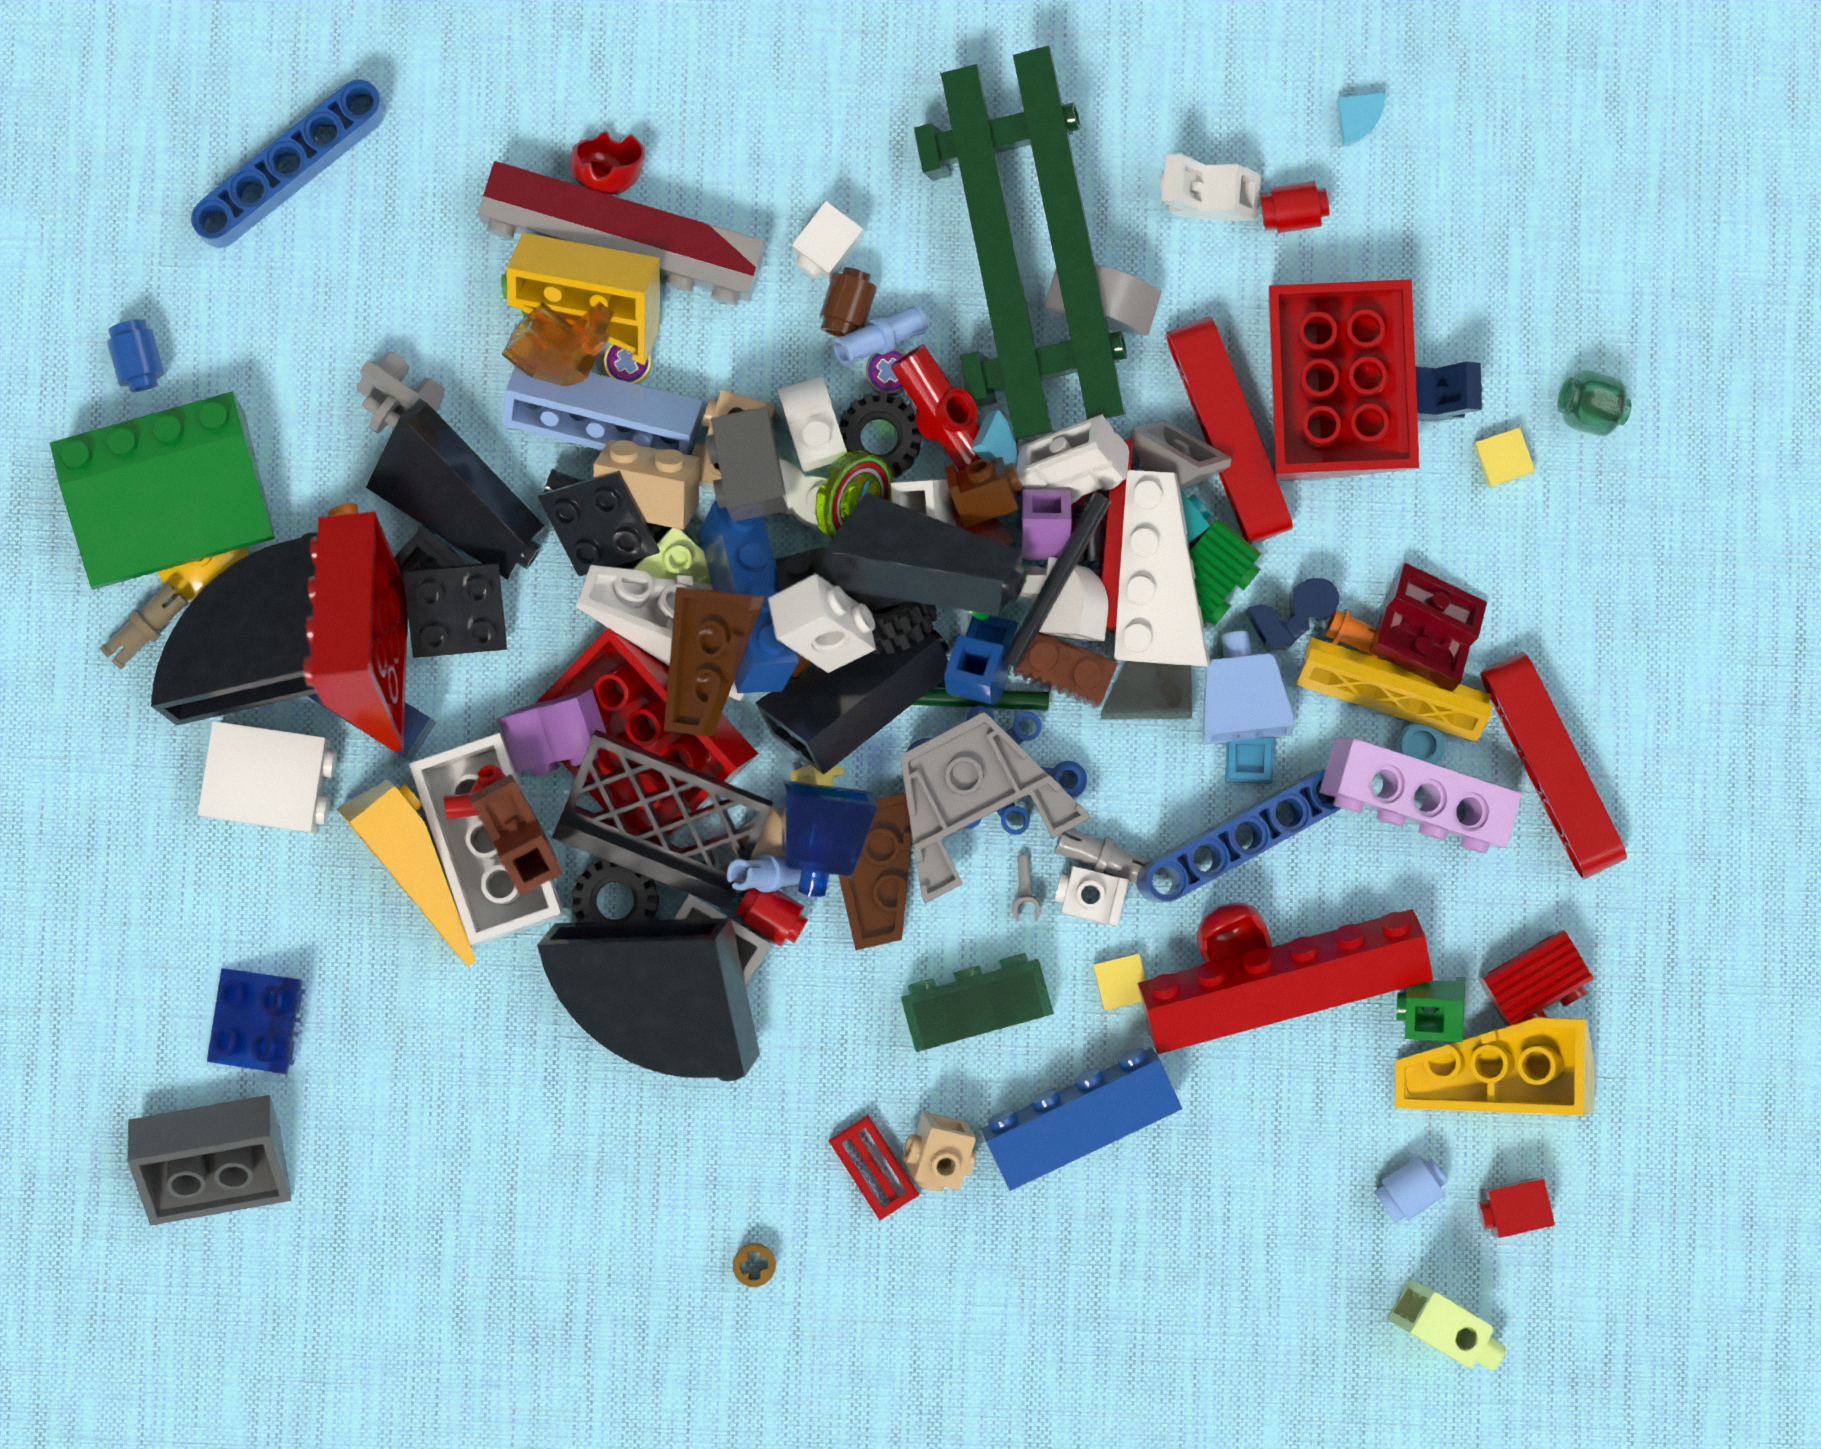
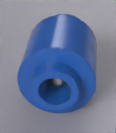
M143 319L125 321L108 329L110 339L107 341L119 386H129L130 392H141L156 387L158 385L157 379L162 377L165 372L153 330L147 329L146 322Z

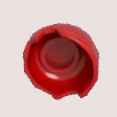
M603 131L592 140H580L572 147L570 154L572 175L585 188L609 195H619L632 187L638 180L645 160V147L631 134L627 135L623 141L618 142L611 139L608 131Z
M1232 902L1216 906L1202 917L1196 932L1197 945L1205 962L1228 959L1245 954L1250 950L1269 948L1272 945L1261 913L1254 906H1249L1247 903Z

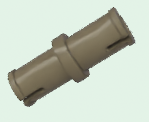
M166 582L164 587L139 611L134 609L128 615L130 620L106 644L100 647L101 651L108 658L121 645H124L125 648L111 661L118 668L123 669L125 664L150 640L153 642L158 640L162 636L159 631L184 606L186 607L189 604V601L181 593L168 606H165V602L178 590L171 583Z

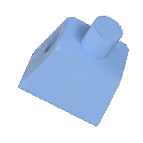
M1234 631L1223 634L1221 638L1224 658L1210 660L1211 667L1205 668L1202 744L1211 745L1261 737L1292 736L1295 720L1275 656L1270 653L1252 655L1250 633L1248 631Z

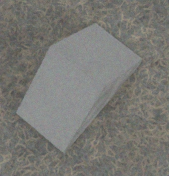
M1166 420L1132 429L1131 440H1133V445L1144 471L1177 473L1179 487L1182 491L1230 467L1231 457Z

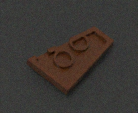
M676 587L664 731L714 736L765 596Z
M906 793L824 811L855 951L902 940L912 839Z

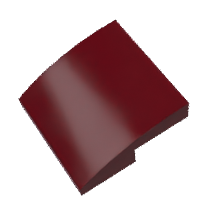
M1404 562L1388 594L1369 652L1453 692L1461 683L1470 646L1479 638L1487 602Z

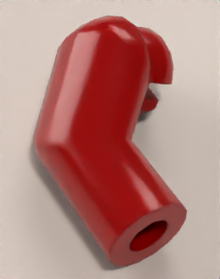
M493 764L485 765L478 771L479 777L469 793L444 796L446 819L478 816L469 795L504 778L505 775L502 773V770Z

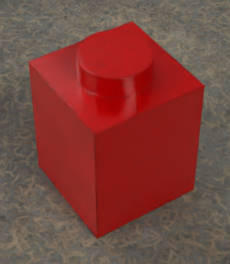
M1535 1177L1483 1189L1484 1201L1477 1202L1483 1229H1491L1492 1236L1496 1238L1555 1226L1544 1178Z

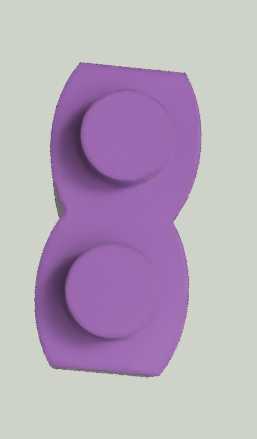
M592 689L524 706L497 718L515 772L530 769L532 776H539L558 769V761L570 759L572 766L581 765L595 729L606 733ZM598 752L596 753L595 759L599 758Z

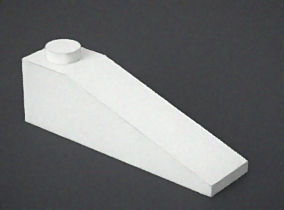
M590 565L575 607L669 666L676 587L713 589L710 583L693 582V576L677 575L676 579L673 580L651 577L646 571ZM733 682L728 696L741 701L744 693H737L735 682Z

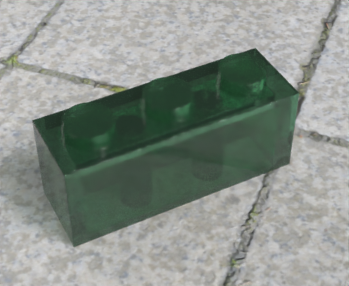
M1022 953L1000 959L1001 969L983 974L979 965L954 972L955 982L937 987L935 978L907 985L909 995L900 998L915 1052L1054 1014L1039 959L1028 961L1027 954Z

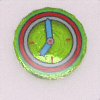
M858 450L845 453L832 463L827 471L831 473V476L826 484H820L816 494L815 514L818 527L824 535L829 536L832 540L866 492L892 502L891 483H893L891 470L883 459Z

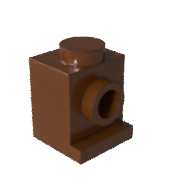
M1001 456L992 460H976L958 472L954 464L945 467L948 489L964 528L1018 510L1015 492L1022 490V485L1013 462L1005 465Z

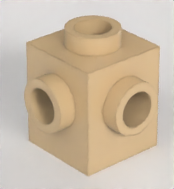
M922 1111L915 1135L910 1134L906 1140L903 1160L906 1162L913 1179L922 1188L935 1192H942L944 1187L960 1191L964 1176H969L974 1168L976 1151L973 1147L976 1136L967 1121Z

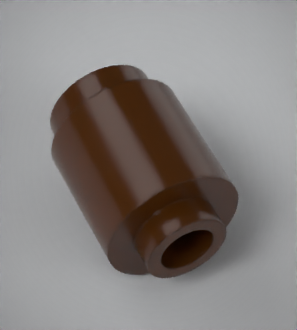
M844 267L843 273L832 274L819 315L823 319L820 327L822 331L840 337L865 327L877 287L869 282L871 275L850 267Z

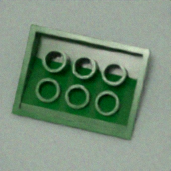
M233 391L49 442L59 487L92 590L275 539L246 415Z

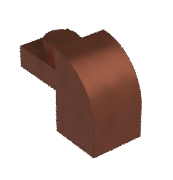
M512 773L469 795L470 801L492 839L498 857L519 895L563 874L543 828Z

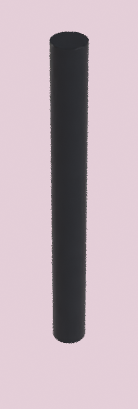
M1094 492L1002 659L1006 663L1016 668H1019L1108 509L1111 500Z

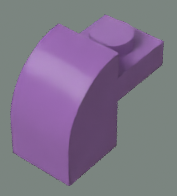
M1023 489L1021 491L1022 560H1048V557L1058 558L1071 536L1070 490Z

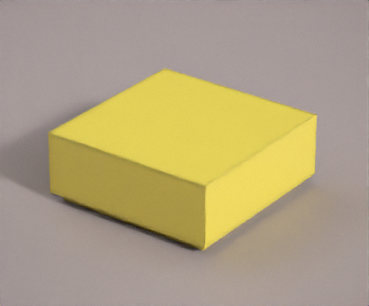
M1520 427L1473 444L1488 488L1535 472Z
M1140 954L1093 965L1104 1011L1142 1002L1138 982L1146 981Z

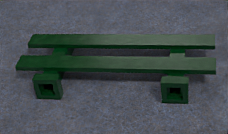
M1049 45L1013 54L1024 112L989 120L979 66L974 64L940 73L952 130L942 132L932 123L914 127L923 174L933 181L951 177L949 165L959 163L998 358L988 360L987 356L978 351L960 355L966 390L979 407L997 403L995 392L1005 390L1014 439L1016 440L1053 432L1043 381L1060 376L1078 373L1087 420L1101 414L1105 419L1126 414L1116 363L1127 359L1126 343L1121 331L1111 333L1108 329L1069 135H1072L1073 131L1080 130V119L1075 103L1064 104L1061 100L1052 51ZM1031 145L1071 338L1070 341L1037 349L996 153Z

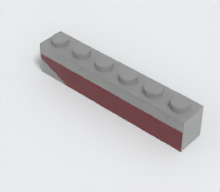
M497 161L493 162L477 213L481 222L487 225V232L507 239H513L514 233L520 235L528 233L660 257V276L667 278L666 285L686 292H692L694 286L712 291L710 296L712 299L729 305H737L739 300L750 303L766 252L764 240Z

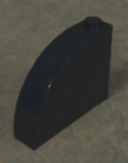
M306 533L301 538L271 545L249 554L228 567L205 586L183 612L163 648L153 681L152 708L175 725H182L317 693L314 685L308 686L306 682L304 659L307 656H311L312 645L309 644L307 638L306 619L308 616H313L314 610L309 597L308 580L309 577L315 576L316 566L313 564L310 542L311 538L317 537L318 533Z
M731 918L554 923L537 944L544 971L561 1004L585 1032L621 1058L645 1069L666 1075L687 1078H718L721 1081L728 1082L745 1077L760 1056Z

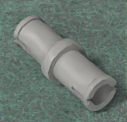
M1074 829L1060 834L1057 840L1058 845L1054 849V853L1057 855L1061 854L1092 866V871L1107 872L1117 877L1128 879L1135 884L1140 869L1146 863L1153 860L1150 857L1146 858L1115 846V840L1108 837L1100 840Z

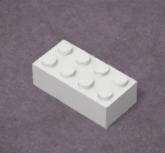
M500 733L409 764L469 944L472 946H479L565 916L553 879L519 895L501 863L493 841L479 816L446 819L444 796L469 793L479 777L478 771L488 764L498 766L505 776L512 773L524 795L503 735Z

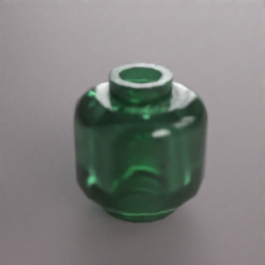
M1582 370L1575 374L1574 377L1567 378L1560 389L1557 401V409L1559 413H1562L1563 420L1568 427L1601 437L1614 432L1618 425H1624L1629 418L1632 407L1631 400L1627 398L1626 387L1622 380L1590 370Z

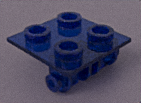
M221 968L207 1062L288 1074L289 1065H294L295 1060H292L295 1044L293 1036L299 1037V1032L294 1031L295 1022L301 1023V1018L296 1017V1015L300 1011L302 994L306 992V990L301 989L302 979Z

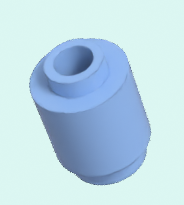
M1417 1156L1381 1181L1383 1186L1374 1191V1193L1393 1221L1397 1223L1405 1217L1409 1221L1446 1196L1441 1187L1448 1183V1181L1432 1158L1423 1163L1420 1157Z

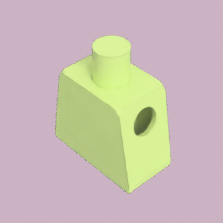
M1411 1278L1387 1317L1388 1321L1469 1369L1477 1362L1493 1371L1501 1363L1506 1352V1346L1491 1337L1494 1331L1493 1326Z

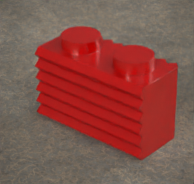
M1560 930L1479 977L1478 981L1505 1026L1508 1027L1534 1018L1547 1017L1543 1009L1558 1000L1563 1007L1575 1002L1588 993L1584 985L1594 978L1567 932Z

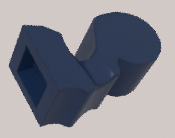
M1311 578L1298 584L1289 593L1290 619L1286 621L1278 620L1272 607L1261 604L1249 607L1245 614L1268 653L1276 649L1288 650L1300 636L1310 629L1309 622L1318 623L1324 621L1336 611L1339 605V593L1331 581L1325 578Z

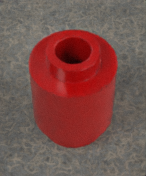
M1315 180L1271 187V192L1260 193L1265 231L1276 229L1277 234L1322 227L1321 217L1330 216L1326 188L1317 189Z
M749 888L735 911V915L744 919L742 923L744 926L780 947L783 946L786 940L795 943L809 920L801 915L805 906L779 890L761 892L756 888Z

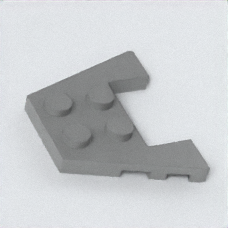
M985 712L900 755L921 896L925 904L963 885L941 840L1027 795L1031 797L1051 838L1090 819L1088 812Z

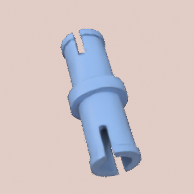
M913 305L885 319L880 316L868 320L866 327L835 338V343H833L834 352L839 362L844 366H849L853 362L877 352L881 355L894 350L895 344L926 333L928 328L927 318L923 310L917 305Z
M773 854L759 855L754 860L738 859L731 862L727 871L728 882L742 881L735 882L732 885L736 890L756 888L761 892H774L780 889L781 886L797 887L802 885L807 878L808 870L806 864L794 866V864L803 862V859L800 857L779 858Z

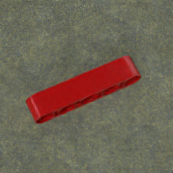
M1207 316L1166 332L1170 352L1206 444L1232 458L1230 467L1219 472L1218 475L1244 540L1253 545L1292 530L1293 524L1287 505L1212 317Z
M1522 651L1481 671L1480 677L1486 692L1491 694L1490 700L1579 876L1585 880L1626 860L1627 854L1624 845L1528 655Z

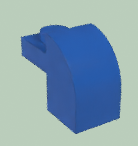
M972 615L966 636L957 635L944 674L946 692L951 695L992 705L997 704L1007 683L1009 664L1002 659L1019 630V622L989 616L983 621Z

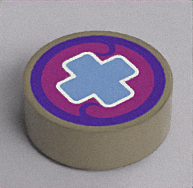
M894 348L893 351L883 355L878 352L874 353L868 359L866 379L869 386L876 393L880 394V392L888 393V396H895L905 391L891 370V365L905 355L903 351Z

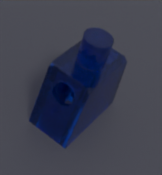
M782 780V857L785 867L801 870L798 885L800 893L813 897H823L826 895L829 874L851 876L854 873L876 813L877 805L871 791Z

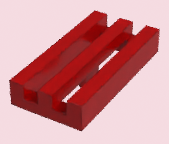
M866 1115L828 1140L879 1221L920 1195L869 1115ZM866 1128L906 1190V1193L900 1197L859 1136L858 1132ZM850 1138L890 1200V1203L882 1207L842 1145L847 1139Z

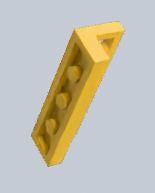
M1313 637L1308 642L1296 683L1297 686L1431 727L1473 742H1477L1493 708V705L1489 704L1491 697L1489 693L1460 684L1451 692L1391 662Z

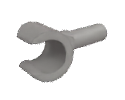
M1018 855V896L1012 903V912L1014 918L1019 922L1018 906L1025 901L1031 902L1035 906L1034 915L1035 921H1037L1040 917L1041 908L1039 901L1032 895L1029 855Z

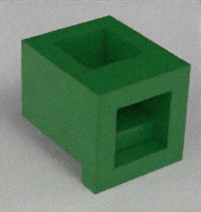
M1456 977V982L1433 980L1407 987V992H1397L1396 1021H1405V1039L1462 1042L1466 977Z

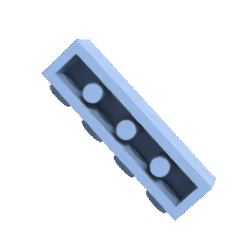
M520 355L506 388L501 425L598 450H603L609 440H628L640 446L660 450L674 449L682 454L690 455L697 437L703 401Z

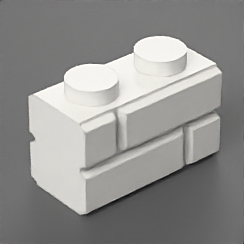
M1101 414L1019 446L1016 470L1020 482L1025 489L1070 490L1071 504H1073L1082 495L1101 488L1104 490L1113 489L1122 480L1126 479L1129 449L1128 445L1118 433H1114L1113 427Z

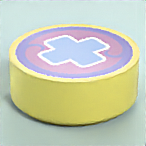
M611 344L604 356V366L609 377L639 385L650 374L652 367L651 356L649 354L646 364L643 365L631 360L634 353Z

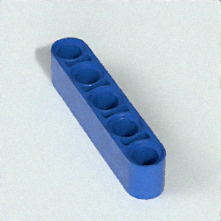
M362 79L352 80L345 84L199 201L193 208L191 215L192 226L196 233L209 246L215 248H223L233 244L382 123L386 114L385 104L376 87ZM360 96L371 97L374 103L369 112L363 115H356L351 112V105L355 99ZM325 125L337 128L336 137L332 142L318 144L314 141L315 133L319 128ZM291 154L300 157L299 167L294 172L289 174L278 172V165L283 157ZM251 184L263 185V195L258 201L254 203L242 202V193L247 186ZM215 213L226 214L227 222L221 231L217 233L206 232L205 224L211 215Z
M1326 769L1307 774L1149 861L1140 869L1137 875L1136 884L1139 893L1146 900L1155 903L1178 900L1342 809L1333 805L1335 797L1328 804H1325L1317 796L1316 786L1324 778ZM1281 801L1289 803L1293 810V820L1287 827L1279 823L1275 814L1276 807ZM1241 823L1248 825L1253 833V841L1247 849L1240 847L1235 840V830ZM1200 845L1207 847L1213 857L1212 865L1206 872L1198 869L1194 862V853ZM1159 868L1167 870L1172 878V886L1166 894L1159 893L1153 885V875Z

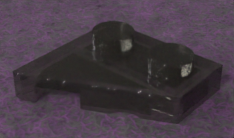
M1125 661L1102 708L1100 721L1191 720V665Z

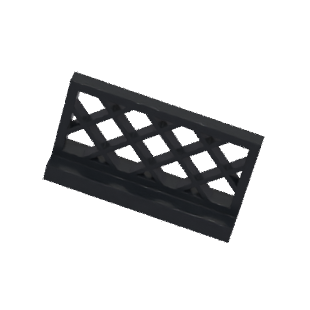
M595 729L552 838L729 910L737 892L732 885L735 882L741 881L728 882V867L717 863L710 849L732 842L739 858L750 860L772 808L773 801ZM601 747L618 754L624 768L603 775L595 760L598 748ZM649 768L658 770L663 773L669 786L647 794L638 773ZM590 771L594 779L585 782ZM629 776L638 797L617 805L608 787V783ZM695 786L707 790L713 804L691 811L682 791ZM599 788L608 808L594 813L576 804L581 793ZM674 795L683 815L661 822L652 802ZM741 804L759 811L755 823L736 829L727 809ZM643 805L652 826L640 831L628 827L622 813ZM718 812L727 833L705 840L696 820ZM688 824L697 844L684 849L673 845L666 831ZM749 835L746 845L744 847L740 838Z

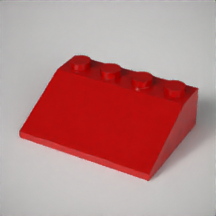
M1412 279L1270 285L1268 289L1276 480H1317L1419 469Z
M375 511L318 517L317 537H312L310 542L313 564L316 566L315 576L309 577L308 580L309 597L314 610L313 616H308L306 619L307 638L309 644L312 645L311 656H307L304 659L306 682L308 686L314 685L323 705L392 751H403L408 612L403 577Z
M609 628L536 702L553 700L572 693L592 689L607 734L727 783H730L759 754L723 714H721L714 736L664 731L669 666ZM604 748L598 749L599 758L595 760L603 775L624 768L618 754ZM570 759L560 761L576 778L581 765L572 766ZM649 768L638 773L647 794L669 786L663 773L658 770ZM590 771L585 782L594 779ZM629 776L608 783V787L617 805L638 797ZM697 786L682 791L691 811L703 808L711 800L707 790ZM599 788L588 791L603 809L608 808ZM674 795L652 802L661 822L683 815ZM643 805L622 813L628 827L640 831L652 826ZM683 825L667 830L668 837L670 838Z

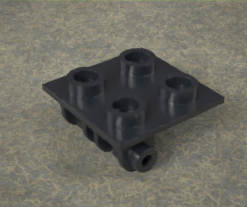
M620 470L537 496L578 577L586 575L590 565L614 567L660 553L654 536L655 532L661 530V525L645 522Z
M426 556L418 559V566L413 570H403L413 658L507 650L499 562L442 567L437 564L435 557Z

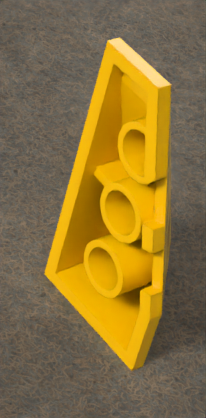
M387 779L343 803L336 809L373 855L377 857L384 867L386 866L397 884L418 905L423 915L456 955L468 967L473 965L476 960L426 824L416 812L423 805L406 784L397 789Z
M1538 1017L1462 1040V1042H1455L1395 1060V1108L1576 1116L1592 1113L1595 1111V1061L1587 1019Z

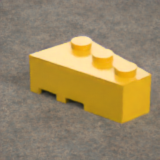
M522 233L506 267L507 304L562 329L564 324L567 323L591 334V342L604 347L606 341L634 353L631 360L645 365L660 330V257Z

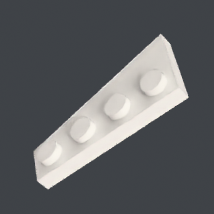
M1127 470L1114 660L1211 667L1209 653L1205 645L1204 624L1201 607H1199L1194 582L1196 578L1193 561L1190 559L1186 536L1188 532L1177 473Z

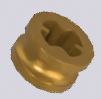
M751 1243L742 1247L733 1260L735 1277L748 1287L765 1285L772 1278L776 1270L774 1254L768 1247L762 1244ZM752 1251L761 1253L759 1259L765 1256L768 1262V1268L761 1270L760 1278L758 1279L749 1278L750 1271L744 1274L741 1269V1263L748 1260L749 1252Z

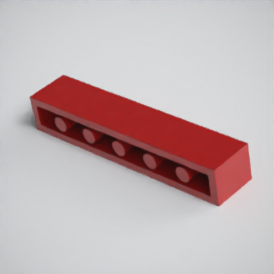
M1410 909L1402 912H1391L1383 917L1358 924L1343 925L1338 929L1317 935L1298 937L1291 942L1269 948L1250 950L1245 954L1228 959L1205 962L1198 967L1176 973L1161 974L1153 979L1138 982V988L1147 1027L1158 1055L1433 981L1425 933L1414 910Z

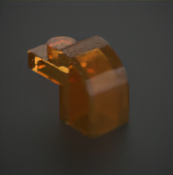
M599 301L571 325L544 302H541L515 325L502 355L532 378L561 386L580 383L588 378L598 353L610 337L606 330L614 312Z

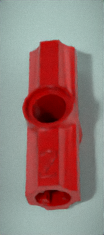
M924 344L912 349L891 365V370L917 407L915 419L920 433L931 441H939L959 471L965 469L970 463L982 459L971 449L980 429L975 422L978 412L973 397L962 388L952 387Z

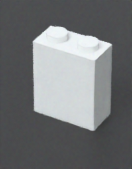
M212 721L197 815L216 820L317 834L318 825H325L328 818L330 798L323 796L326 777L333 778L335 773L337 750H332V741L324 737Z

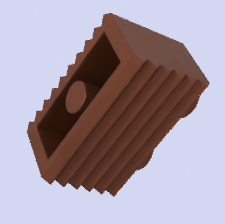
M1039 632L1020 667H1013V673L1015 677L1022 675L1023 680L1030 678L1032 684L1039 682L1041 688L1048 685L1050 691L1056 689L1058 694L1065 692L1067 698L1074 696L1076 702L1083 700L1084 705L1091 703L1093 709L1101 705L1118 662L1049 634Z

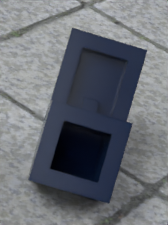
M1466 361L1438 368L1415 366L1418 421L1465 418V413L1482 410L1481 363Z

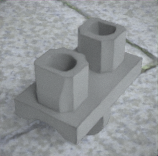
M391 351L376 364L370 360L365 363L360 370L362 378L357 386V390L366 396L362 407L374 415L370 421L369 428L376 433H380L387 425L394 428L399 417L420 398L437 412L444 398V387L431 378L425 377L414 391L402 383V380L408 374L409 365Z

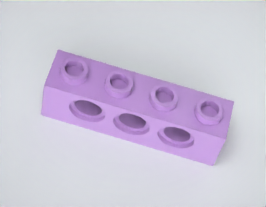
M1335 737L1319 791L1320 793L1335 797L1333 805L1357 813H1361L1362 808L1367 807L1378 811L1376 819L1379 821L1403 827L1405 820L1419 824L1418 833L1446 840L1447 834L1461 838L1460 847L1487 854L1489 847L1507 848L1522 793L1365 741ZM1377 772L1380 773L1383 779V787L1378 795L1372 789V780ZM1421 786L1425 793V801L1418 809L1414 801V795L1418 787ZM1461 800L1464 801L1467 809L1466 816L1462 822L1458 820L1456 814L1457 806Z

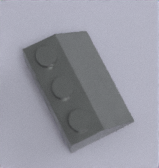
M270 1095L128 1119L127 1162L150 1226L291 1201V1190L281 1129Z

